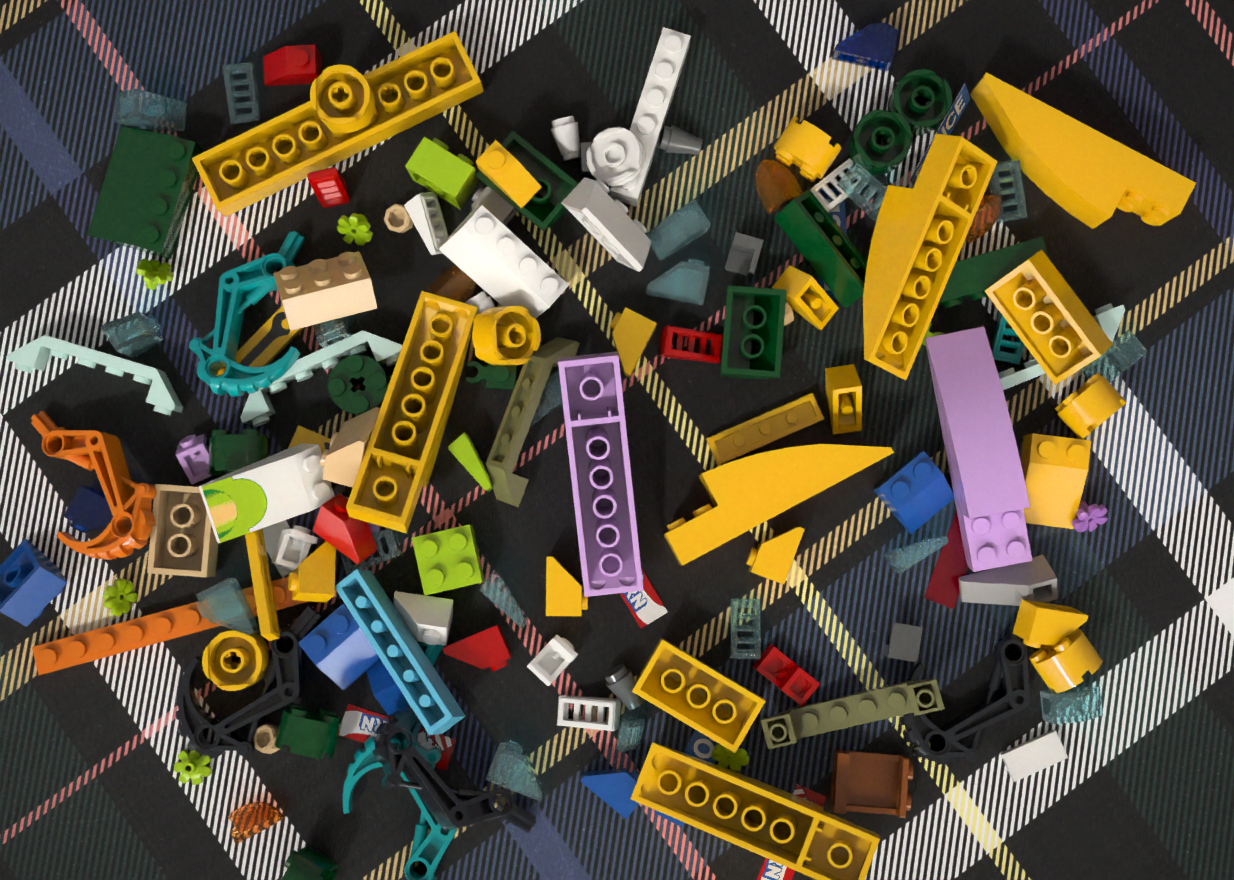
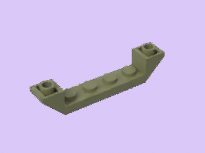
M557 337L539 347L537 351L533 352L530 357L531 359L523 364L486 462L497 500L519 507L529 480L512 472L529 432V427L539 405L546 382L549 379L552 366L558 367V358L576 356L580 345L579 342Z
M937 679L906 681L795 707L760 721L768 749L797 743L800 738L913 712L914 716L945 708Z

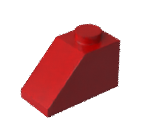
M315 45L285 46L263 56L265 86L312 84L315 78L317 79L322 74L321 54Z
M339 493L321 505L312 531L356 564H359L376 552L377 546L368 523L349 517L346 509L349 499Z
M499 624L442 648L444 654L483 670L490 667L492 672L507 666V659L512 657Z

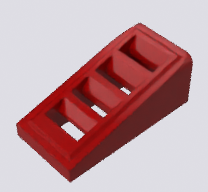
M332 167L307 174L308 181L324 208L350 202L346 181L337 168Z
M667 325L661 331L659 356L718 364L720 363L723 335ZM676 336L674 349H671L672 338ZM683 337H688L686 351H682ZM695 338L699 339L698 353H694ZM707 340H711L710 355H705Z

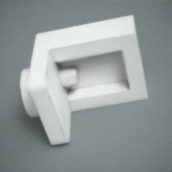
M294 525L293 529H282L271 563L295 570L307 558L311 544H317L318 538L310 535L311 530Z
M555 635L527 667L549 686L578 654L567 639Z

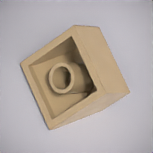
M375 407L345 421L340 431L333 433L329 445L330 449H324L320 460V466L324 467L322 479L353 488L380 408Z

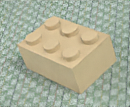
M359 251L354 253L344 252L338 257L326 260L316 259L309 264L298 267L288 266L273 273L290 331L377 309L371 277Z
M155 484L157 493L153 500L152 513L156 526H152L150 534L147 573L216 577L218 543L199 487Z

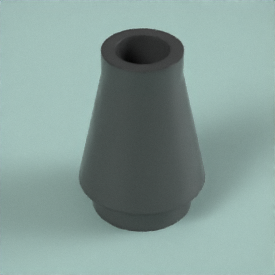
M664 125L658 148L664 149V153L694 154L698 156L703 139L695 137L674 125H671V127Z
M621 664L604 676L607 681L606 686L626 705L628 710L635 709L642 704V697L632 692L636 682L631 669H627L624 664Z

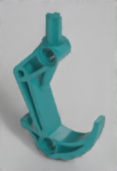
M290 231L278 253L268 254L226 271L221 275L219 279L215 328L202 340L196 337L189 343L190 350L199 356L200 359L197 366V375L211 388L214 394L222 396L229 393L231 397L243 396L245 391L249 394L258 392L259 388H266L281 378L300 356V352L291 346L281 359L267 366L247 367L235 362L245 309L250 304L254 306L267 293L278 290L273 274L276 269L295 266L293 261L305 241V238L297 232ZM214 337L213 349H210L206 343ZM226 367L225 372L217 376L218 371L221 368Z
M373 735L364 742V749L358 748L354 754L355 760L351 761L348 766V775L343 785L344 814L352 811L353 790L361 776L374 768L383 767L372 752L375 750L376 739ZM392 737L391 743H399L401 745L397 738ZM416 737L413 747L434 770L435 764L442 757L441 751L436 747L429 750L419 745ZM401 771L400 775L403 778V780L409 782L404 773ZM408 788L421 809L419 823H416L411 856L405 865L404 874L407 880L435 879L434 873L457 829L449 831L443 829L416 790ZM426 820L431 827V831L427 836L426 833L428 825L425 824ZM415 861L423 862L427 867V872L424 874L416 873L412 868V863Z

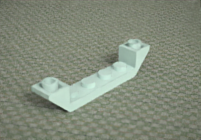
M1110 303L1095 309L1096 315L1093 318L1111 342L1125 312L1124 305L1113 308ZM1036 359L1024 363L1026 369L1015 372L1014 368H1010L998 373L1002 388L1005 390L1043 375L1045 371Z
M362 330L300 358L281 378L274 381L270 386L259 388L258 392L249 394L240 417L241 421L247 425L252 424L253 427L261 426L270 421L269 416L276 413L267 395L269 391L271 394H275L286 389V383L295 379L297 382L309 379L314 375L313 371L322 367L324 370L333 368L340 362L339 359L348 355H361L367 351L366 347L370 346L376 361L380 365L386 364L387 367L395 365L402 345Z
M43 335L7 354L6 360L16 363L14 369L32 374L34 369L45 371L49 355L67 360L68 356L71 355L79 358L78 364L94 369L96 363L106 366L105 372L121 377L124 372L134 374V381L147 385L151 384L146 402L155 405L153 411L171 416L172 410L182 413L183 406L164 371L54 337Z

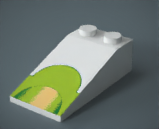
M300 443L200 485L199 489L217 543H222L310 512L335 497L331 482L322 479L324 467L320 466L322 453L319 444Z

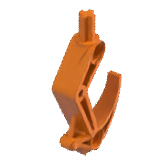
M41 411L38 415L34 414L31 417L33 420L31 424L43 437V452L47 456L69 460L87 470L92 471L94 469L113 515L106 529L98 537L90 541H79L67 532H59L56 536L76 552L96 559L112 560L117 557L123 558L131 555L134 548L141 549L148 542L152 526H156L152 513V499L155 498L157 491L152 484H138L131 481L119 438L115 435L95 430H66L64 427H57L44 411Z

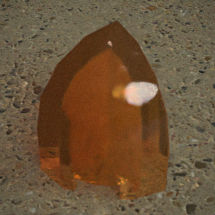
M774 160L761 161L756 173V189L769 214L781 209L780 205L785 201L793 200L804 192L797 179L783 164Z
M983 195L965 238L966 242H973L993 227L998 219L1001 208L1000 196Z
M454 265L440 275L427 289L432 294L465 303L474 293L476 283L457 265Z
M259 801L246 804L230 812L228 819L235 826L234 829L230 830L235 844L256 835L285 818L277 807L270 803Z

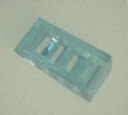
M254 63L222 65L231 124L260 121ZM247 73V79L233 80V74ZM248 85L249 90L234 91V86ZM250 96V102H235V97ZM252 107V113L237 115L236 109Z
M1012 159L997 162L989 181L997 222L1001 223L1026 218L1027 210L1020 160ZM1010 170L1011 175L999 177L998 172ZM1012 181V187L1000 189L1001 183ZM1015 193L1016 198L1002 201V195ZM1017 204L1018 210L1004 212L1003 207Z
M854 163L838 182L837 186L876 223L880 210L879 207L882 204L887 187L861 165ZM859 175L862 179L853 189L850 185ZM868 184L870 187L861 196L859 193ZM875 193L878 194L872 203L868 202Z
M386 529L372 534L380 557L374 558L372 554L368 557V561L364 562L363 560L361 563L353 566L351 559L339 551L346 574H350L356 569L362 570L403 556L395 530ZM385 537L390 553L385 554L381 538Z
M936 536L888 551L883 556L894 573H903L946 545L949 540L946 536Z
M495 571L480 587V591L520 628H524L528 624L526 616L501 576Z
M730 598V658L761 659L760 599ZM737 607L753 608V613H737ZM737 619L753 620V625H737ZM737 631L753 632V637H737ZM737 643L753 644V649H737Z
M625 714L622 716L617 737L618 751L626 752L637 749L640 746L645 725L644 719Z

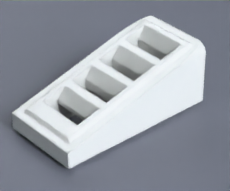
M849 158L810 190L826 211L830 213L865 184L868 179ZM847 168L858 180L856 183H853L844 173ZM840 176L849 188L845 190L836 180V177ZM830 182L839 191L840 195L838 197L829 188L828 184ZM823 189L832 199V202L828 203L819 191Z
M435 192L420 193L404 206L430 254H442L439 248L449 236Z
M560 695L557 725L615 731L620 726L621 700ZM569 703H574L573 719H568ZM581 704L586 705L585 720H580ZM593 706H598L597 721H593ZM606 707H609L608 721H605Z

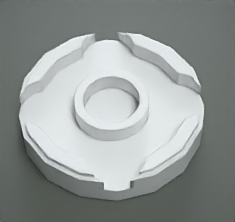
M622 127L607 128L598 133L593 139L594 142L591 147L589 146L587 150V166L591 174L609 186L624 185L633 180L641 171L645 161L644 147L640 139L633 132Z

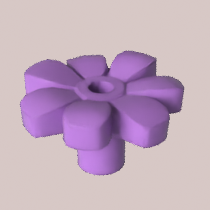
M1082 501L1076 512L1078 518L1074 519L1071 525L1077 532H1084L1087 529L1089 532H1092L1098 527L1097 524L1102 525L1107 521L1108 518L1105 515L1107 509L1103 504L1088 506L1085 501Z

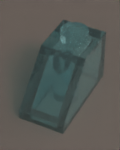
M133 88L117 94L115 122L139 129L182 132L185 130L187 103Z
M693 200L669 215L646 236L652 241L650 246L661 261L708 232L711 223L696 200Z
M688 259L687 262L681 261L649 283L646 295L703 305L710 266H705V262L698 259Z
M140 311L105 323L100 327L117 352L132 358L138 357L163 340L159 333V330L162 328L158 321L152 315L148 316Z
M347 317L313 325L318 344L324 348L353 335Z
M228 578L196 594L199 600L196 603L202 617H207L209 622L247 635L260 632V627L236 578Z
M1100 686L1071 688L1060 693L1052 692L1051 690L1040 691L1043 720L1051 724L1083 722L1103 716Z
M509 740L506 744L501 742L485 780L541 802L544 789L529 754L524 752V747L518 743Z

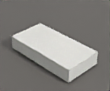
M1051 730L1000 753L1014 782L1068 758L1056 730Z

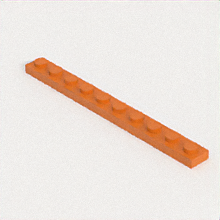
M289 577L271 581L276 611L310 602L292 600V591L288 590ZM245 588L33 646L32 650L38 675L258 616L254 588Z

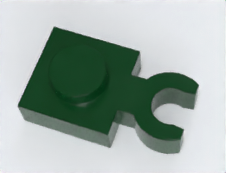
M476 361L467 362L468 367L478 369L476 377H466L468 383L477 384L482 380H486V389L514 390L517 365H492L488 363L487 367H482Z

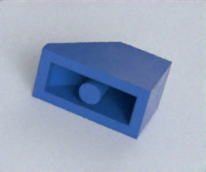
M626 768L588 771L580 776V782L625 819L629 817L639 804L630 799L640 775L635 769L632 772Z

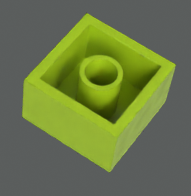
M424 137L405 165L413 181L429 191L435 192L437 196L461 210L479 183V179L476 177V169L472 166L474 163L460 153L456 157L448 152L449 147L436 138L431 141Z
M469 524L412 537L424 596L485 582L473 525Z

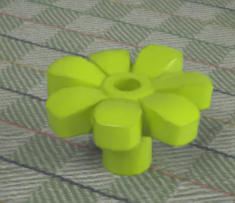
M352 213L349 218L342 215L338 220L337 230L340 234H345L343 240L348 244L355 240L357 245H365L366 242H370L373 233L369 231L371 226L367 222V218L362 214Z
M141 259L136 266V274L144 276L145 286L151 290H155L158 284L163 285L167 281H172L174 277L173 272H171L172 266L166 262L160 265L158 260L149 261Z
M117 578L114 581V586L108 585L103 593L104 607L111 609L112 615L121 616L122 613L127 614L131 610L129 602L137 601V593L131 592L134 588L133 583L123 578Z
M717 744L711 754L715 761H719V766L727 768L730 765V769L733 771H739L741 766H746L749 762L747 751L743 748H739L734 753L726 747Z
M182 750L178 754V758L181 761L174 764V771L182 772L179 776V781L184 784L190 779L193 785L201 784L203 782L202 776L208 777L212 773V768L206 765L211 762L210 756H201L195 750L190 751V753L187 750Z

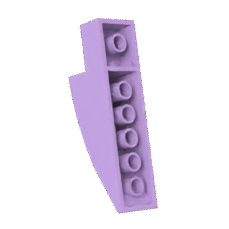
M982 326L925 338L967 567L976 572L1033 561L1023 511L1024 508H1030L1025 479L1007 403L985 328Z
M618 351L558 358L584 596L643 591Z

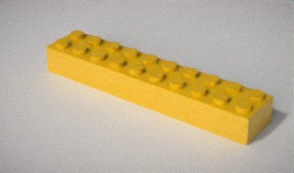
M456 31L363 75L375 97V111L370 124L365 128L351 133H340L328 128L316 113L310 100L193 157L192 160L216 209L227 217L308 178L307 174L310 172L326 169L483 93L481 81ZM343 96V100H342V101H339V103L344 102V100L347 99L348 97H347V96Z

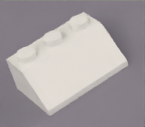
M585 177L561 203L617 262L640 272L644 267L652 242L645 235L647 229L638 220L634 219L632 221L627 215L629 212L628 208L618 199L614 201L608 195L610 189L601 180L596 179L595 181Z

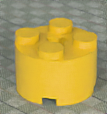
M340 64L327 67L317 79L315 78L311 85V104L328 128L340 133H351L370 124L375 111V97L365 77L353 67ZM343 96H347V97H348L347 99L344 100V102L339 103V101H342V100H343Z
M795 116L774 145L775 153L777 154L776 159L788 167L792 163L801 170L799 173L811 182H814L816 178L822 179L842 148L838 143L835 147L829 144L831 137L805 120L798 124V117Z
M500 306L484 310L482 313L477 314L473 320L472 340L475 355L478 359L492 365H521L527 363L531 359L530 357L533 352L537 351L540 346L541 331L536 318H532L527 312L529 310L522 306Z
M1097 372L1077 391H1074L1063 400L1055 410L1058 412L1057 415L1079 439H1084L1124 406L1127 401L1104 376Z
M1079 628L1055 646L1042 644L1040 650L1034 652L1029 657L1043 681L1052 692L1055 691L1056 693L1064 692L1084 681L1081 676L1089 670L1093 674L1103 662Z
M234 629L218 634L207 645L202 657L203 671L207 678L217 687L226 691L241 690L257 683L265 676L270 663V653L264 638L260 634L248 629ZM237 655L240 657L241 663L233 662L232 656Z

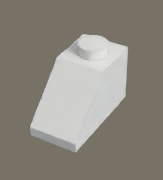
M395 591L394 607L416 641L425 642L429 645L438 644L446 646L453 618V600Z

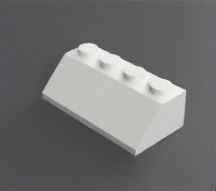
M477 205L439 248L445 256L501 306L525 307L529 310L527 312L532 318H537L546 311L569 286L566 281L483 205Z

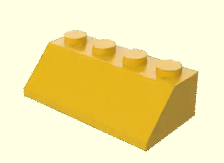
M1042 249L985 290L986 294L1054 385L1102 356L1113 345Z
M663 638L656 645L632 690L633 693L734 753L738 750L765 703V700L759 695Z

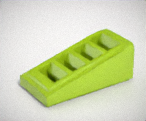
M464 432L448 446V449L485 491H491L493 486L470 437Z

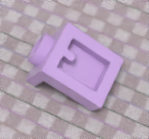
M195 434L183 438L177 446L176 457L191 484L213 476L208 474L209 449L206 445L207 438L204 434L197 437Z

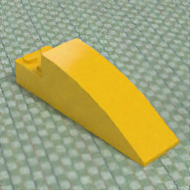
M987 72L970 93L1001 146L1023 173L1054 202L1092 229L1112 217L1116 207L1125 212L1132 211L1141 216L1143 222L1149 225L1161 226L1181 214L1196 185L1192 180Z
M935 134L913 189L893 185L887 186L871 240L863 292L864 359L904 380H907L998 162L962 136Z
M421 291L346 505L349 517L407 534L422 487L427 488L461 376L474 326L473 320L477 314L478 307Z
M814 444L758 453L728 462L698 476L714 507L712 508L709 503L692 512L695 518L685 522L684 518H680L667 525L669 531L664 536L679 564L683 566L893 454L894 451L891 447Z
M652 742L630 798L816 880H865L880 841V834L823 811V806L714 763Z

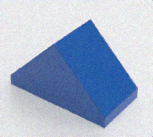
M381 659L366 671L373 695L388 715L397 710L403 711L404 707L410 705Z

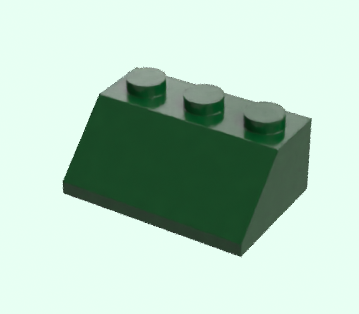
M512 130L501 145L522 164L542 188L521 209L481 171L476 174V177L541 230L545 231L568 210L561 202L579 183Z
M727 286L720 377L741 379L780 378L787 290Z

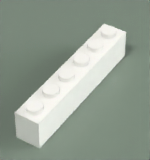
M663 27L629 130L640 139L644 147L645 161L641 171L633 180L624 185L611 186L610 197L614 200L618 199L620 202L635 207L638 205L689 49L690 35Z

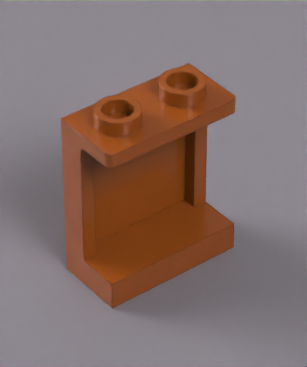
M834 749L830 809L838 814H846V811L897 815L899 818H906V810L910 811L912 802L911 793L907 792L908 781L913 779V763H910L909 758L904 754Z

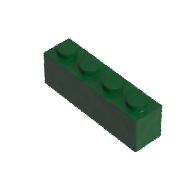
M811 190L793 199L774 219L832 291L836 299L846 309L863 297L867 261Z
M1042 236L955 262L937 306L944 304L945 309L962 304L961 299L970 296L973 301L988 297L985 292L986 289L1041 249L1048 257Z

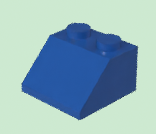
M924 451L916 453L873 489L909 534L916 531L954 499V494L943 473Z
M26 538L0 565V612L27 627L42 614L47 604L63 591L67 581L61 570Z
M345 604L337 608L298 643L312 662L342 690L349 687L380 659Z

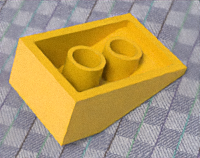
M1034 433L1023 436L1021 466L1030 508L1023 509L1027 524L1073 529L1071 522L1077 517L1076 512L1079 509L1089 468L1090 440Z

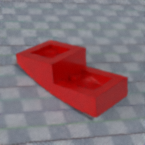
M772 644L767 647L752 666L800 706L805 704L820 685L818 681Z

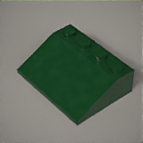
M121 126L87 235L171 259L198 174L192 158L205 151L196 142L169 134Z

